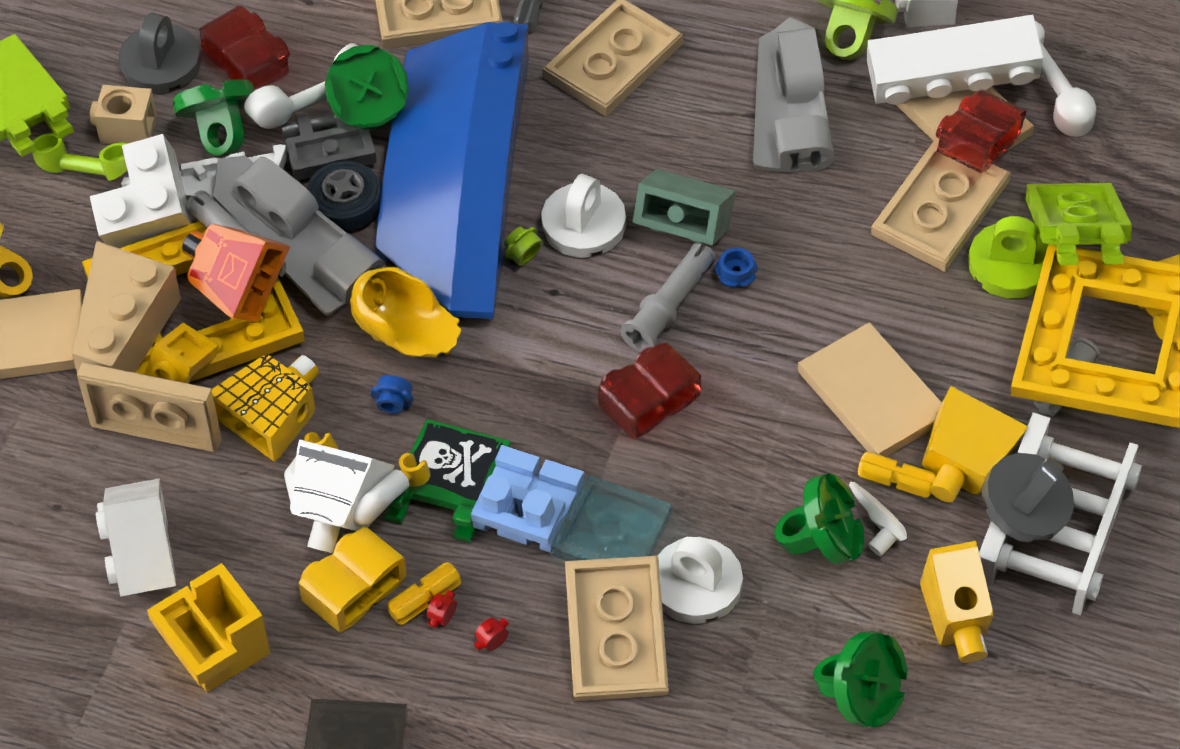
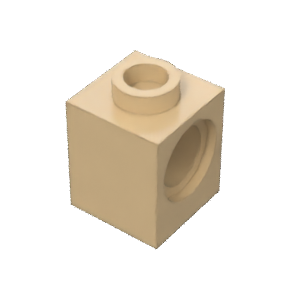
M102 85L99 99L92 102L90 109V123L92 126H96L100 143L114 144L123 142L129 144L152 137L157 118L152 89Z

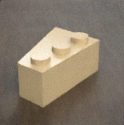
M96 241L72 350L77 373L82 362L133 373L137 371L181 300L173 266Z

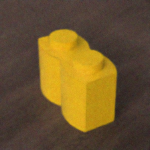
M363 527L354 533H348L338 541L332 555L325 557L321 561H314L305 568L299 581L301 601L341 633L356 624L370 610L373 604L386 598L403 582L407 576L405 558L367 527Z

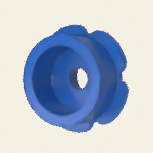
M730 248L726 250L715 265V273L720 276V282L732 288L750 285L755 280V273L758 270L757 263L752 254L743 248Z
M381 376L378 379L377 386H374L370 392L377 402V407L391 414H398L403 409L410 408L414 401V397L411 394L413 390L412 384L399 376Z

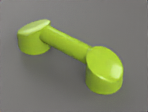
M54 133L43 134L33 140L37 149L32 152L34 161L41 169L51 173L64 172L65 170L104 175L110 181L115 180L128 171L122 145L128 143L119 142L111 144L100 152L99 158L68 154L63 139H59Z

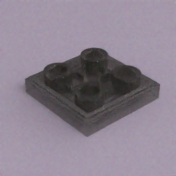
M311 699L304 749H403L408 714L407 704Z

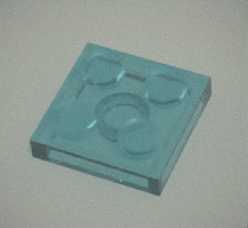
M587 475L551 544V555L565 561L651 556L672 515V504Z

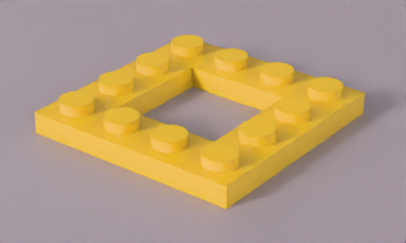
M200 221L119 249L173 266L177 276L189 272L194 260L183 253L182 245L184 239L192 231L205 234L207 227ZM92 258L82 261L87 279ZM278 276V281L274 283L258 322L232 318L198 330L199 333L217 343L219 347L215 358L193 375L190 382L305 341L304 331ZM161 334L158 335L135 373L145 374L153 347L162 339Z
M1048 245L1011 384V396L1180 428V266L1123 256V264L1105 265L1101 259V251L1076 247V254L1079 256L1078 265H1060L1057 260L1056 245ZM1082 296L1170 311L1155 374L1067 358Z

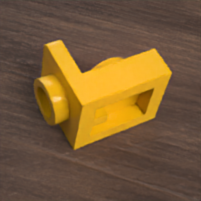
M182 323L154 345L144 375L189 384L191 377L215 358L219 345L185 323Z

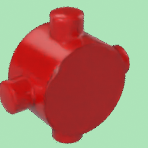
M447 590L445 595L437 593L433 597L426 613L427 618L431 619L428 623L430 627L436 629L438 624L445 626L450 622L457 607V601L453 599L455 596L454 592Z
M494 617L484 621L475 632V638L478 641L474 643V646L479 651L484 647L488 651L497 649L508 637L509 632L506 627L509 625V622L504 617L500 621Z

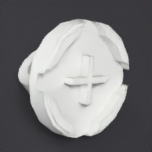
M585 174L578 175L573 184L556 190L545 201L541 212L542 229L550 246L564 255L577 258L591 257V253H597L601 250L602 254L612 250L622 240L626 229L625 207L618 195L605 186L600 185V180Z
M685 537L666 546L659 553L662 610L673 619L690 624L706 623V619H713L717 616L720 619L729 614L739 602L743 588L741 564L734 553L716 540L702 537Z

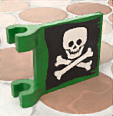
M426 419L410 453L415 457L416 466L423 460L427 461L430 478L425 484L416 487L409 486L388 506L384 520L402 525L411 499L455 510L452 522L457 524L453 532V539L471 543L477 529L473 526L471 512L488 477L494 471L496 466L495 459L501 445L511 448V441Z

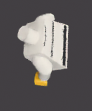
M316 432L307 433L304 441L299 440L297 456L284 473L291 502V513L314 520L307 547L334 553L341 527L354 531L363 527L368 528L409 486L416 487L425 484L430 478L427 461L423 460L416 466L417 463L414 455L405 453L399 459L401 470H393L395 465L338 450V446L331 433H326L322 440Z

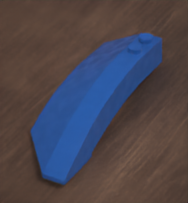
M486 22L408 50L406 53L403 68L407 73L409 92L404 108L395 120L392 121L381 191L375 251L376 255L385 263L392 261L400 269L408 271L411 275L426 282L439 301V304L454 317L494 319L503 265V249L515 146L529 65L528 24Z

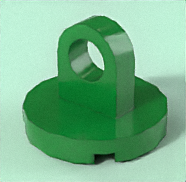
M373 45L354 46L339 54L329 68L325 80L327 102L335 116L348 126L363 130L381 128L395 120L404 108L409 92L407 73L399 59L386 50Z
M226 80L222 83L223 88L221 89L204 84L180 92L173 98V108L177 117H196L201 142L208 153L215 156H228L238 152L242 146L244 133L239 108L244 107L246 99L255 91L253 83L248 80ZM221 125L225 127L227 132L226 141L223 145L218 140V130Z
M820 474L810 478L806 482L803 492L804 505L787 512L779 520L774 531L776 540L788 553L794 555L819 548L830 562L837 565H844L858 559L862 554L865 541L863 522H861L860 518L854 520L851 508L856 507L854 496L847 485L835 474ZM803 527L801 531L794 535L799 528Z
M876 631L859 632L849 639L839 654L822 660L815 667L813 677L822 695L836 699L837 707L846 721L859 727L875 728L882 727L893 719L903 703L905 692H900L901 679L907 680L908 668L904 652L895 638Z

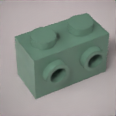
M655 169L639 183L632 223L649 227L654 231L688 238L696 243L713 245L729 230L736 190Z

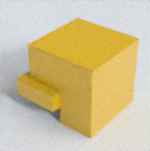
M222 563L191 581V590L186 586L147 610L149 620L197 684L201 685L206 692L211 691L270 654L263 615Z

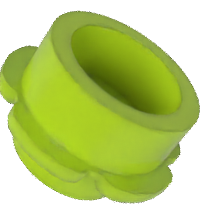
M518 227L513 230L504 242V246L507 248L505 257L509 261L514 260L519 266L530 262L543 246V241L536 235L537 229L535 227H530L529 229Z

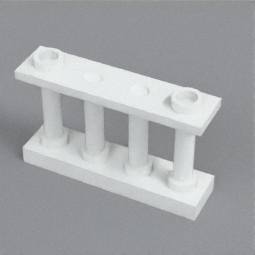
M1032 413L1018 453L1036 454L1044 459L1051 456L1061 464L1112 479L1116 482L1109 499L1072 488L1074 508L1103 517L1096 536L1065 526L1052 539H1049L1050 541L1090 553L1083 573L1014 551V546L1008 544L1010 536L1004 534L991 521L979 552L986 584L992 586L997 570L1006 572L1007 568L1077 590L1072 613L1081 616L1086 600L1095 601L1099 593L1104 574L1098 573L1097 569L1125 490L1134 491L1142 469V465L1134 463L1138 445L1129 443L1123 462L1118 463L1054 443V438L1047 436L1050 418Z

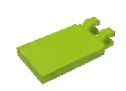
M13 34L0 41V142L8 139L12 147L23 157L37 150L34 142L28 137L31 135L30 127L45 121L59 139L73 133L74 130L70 122L66 120L69 117L67 110L70 109L67 95L17 35Z
M1112 183L1026 184V202L1037 226L1042 243L1056 245L1057 260L1060 265H1078L1079 256L1076 254V245L1101 244V259L1105 265L1123 264L1120 244L1131 242L1132 224Z

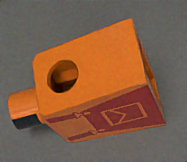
M217 224L209 225L205 234L198 231L190 232L182 245L183 253L194 259L187 274L188 281L227 316L234 319L258 322L290 246L237 228Z

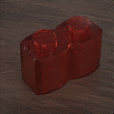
M239 5L199 28L201 47L216 66L227 73L231 80H248L253 83L254 90H257L289 73L288 58L290 57V52L286 43L279 36L274 37L266 31L265 25L257 13H250Z
M980 89L972 97L967 95L952 116L946 115L941 120L936 131V138L939 139L937 152L982 174L994 164L1000 154L1006 152L1021 134L1027 111L984 89Z
M666 342L655 347H648L639 353L633 365L625 366L619 370L614 369L603 377L598 386V406L631 439H635L650 432L667 416L680 412L695 401L701 394V374L669 343Z

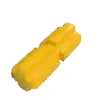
M869 451L865 452L861 457L858 466V475L860 477L887 486L895 483L897 484L896 489L924 498H928L932 494L930 487L936 477L934 472L906 463L901 467L897 465V460Z
M443 563L419 580L421 585L413 584L391 599L387 604L389 614L399 625L407 623L427 609L429 606L427 602L432 600L437 593L445 595L447 590L452 591L460 586L461 576L451 563Z

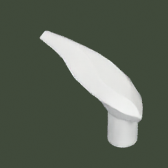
M850 482L849 486L855 497L867 510L873 523L881 529L869 542L868 547L876 555L882 557L895 541L907 539L905 527L869 492L855 482Z

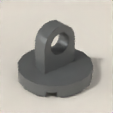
M152 12L144 19L141 29L131 33L122 43L118 55L121 71L130 86L149 88L155 94L170 92L169 88L179 85L182 88L189 84L198 74L202 62L198 41L191 32L172 24L169 17Z
M1016 453L1003 457L987 473L982 486V499L985 497V502L988 506L986 512L990 520L1004 534L1022 542L1052 539L1070 521L1074 509L1073 490L1066 476L1062 473L1065 466L1051 456L1044 459L1036 454Z

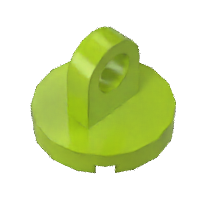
M817 0L820 4L833 9L825 34V43L829 51L842 60H853L861 56L868 46V40H870L874 24H894L899 11L896 4L889 0H881L880 5L875 3L874 0ZM846 29H854L856 33L854 43L846 49H840L838 45L840 34Z
M1019 216L1002 218L996 224L985 227L974 237L968 255L969 272L974 280L976 277L982 283V288L990 294L1007 299L1031 296L1034 294V290L1037 289L1048 244L1042 243L1037 226L1027 218Z

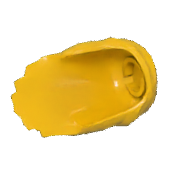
M383 267L370 270L357 279L350 298L351 312L356 323L362 330L371 335L375 341L384 342L387 346H391L398 352L410 357L436 358L441 353L448 355L456 348L457 338L461 332V328L457 326L459 319L451 315L439 304L426 282L398 267Z

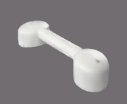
M1035 21L1043 55L1041 72L1058 95L1053 114L1055 125L1062 133L1068 136H1084L1090 132L1094 125L1097 107L1095 101L1087 91L1071 86L1043 46L1045 30L1040 23Z
M356 43L346 45L339 51L335 59L339 54L358 45ZM325 81L290 97L277 86H263L251 93L246 99L244 105L245 112L260 127L266 129L280 127L292 117L293 113L327 99Z

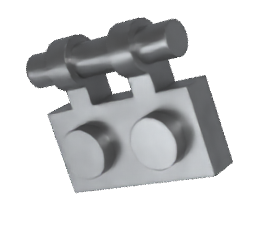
M333 111L309 117L308 113L296 115V120L288 121L280 126L295 180L310 178L317 170L334 162L351 161L359 162L363 165L377 163L376 151L369 129L363 130L348 126L336 117Z

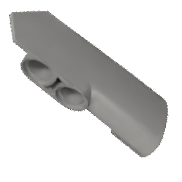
M791 17L774 30L759 38L753 165L756 169L775 172L818 171L830 166L835 157L824 100L825 86L815 27L812 28V26Z
M246 156L220 158L217 160L213 199L249 232H257L262 237L290 246L284 260L287 265L284 274L324 315L329 316L350 302L354 284L362 274L370 270L382 268L383 260L322 214L318 210V203L311 192L270 159L260 157L254 163Z

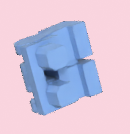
M501 445L495 459L496 466L494 471L488 477L471 512L473 526L486 532L491 527L497 529L498 536L528 546L533 541L540 543V550L553 554L562 541L567 525L571 524L586 495L584 471L547 459L542 468H540V458L538 456Z

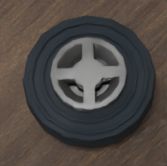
M340 161L320 168L310 178L307 190L315 197L319 206L318 210L345 232L366 226L379 214L382 189L379 178L371 168L359 162Z

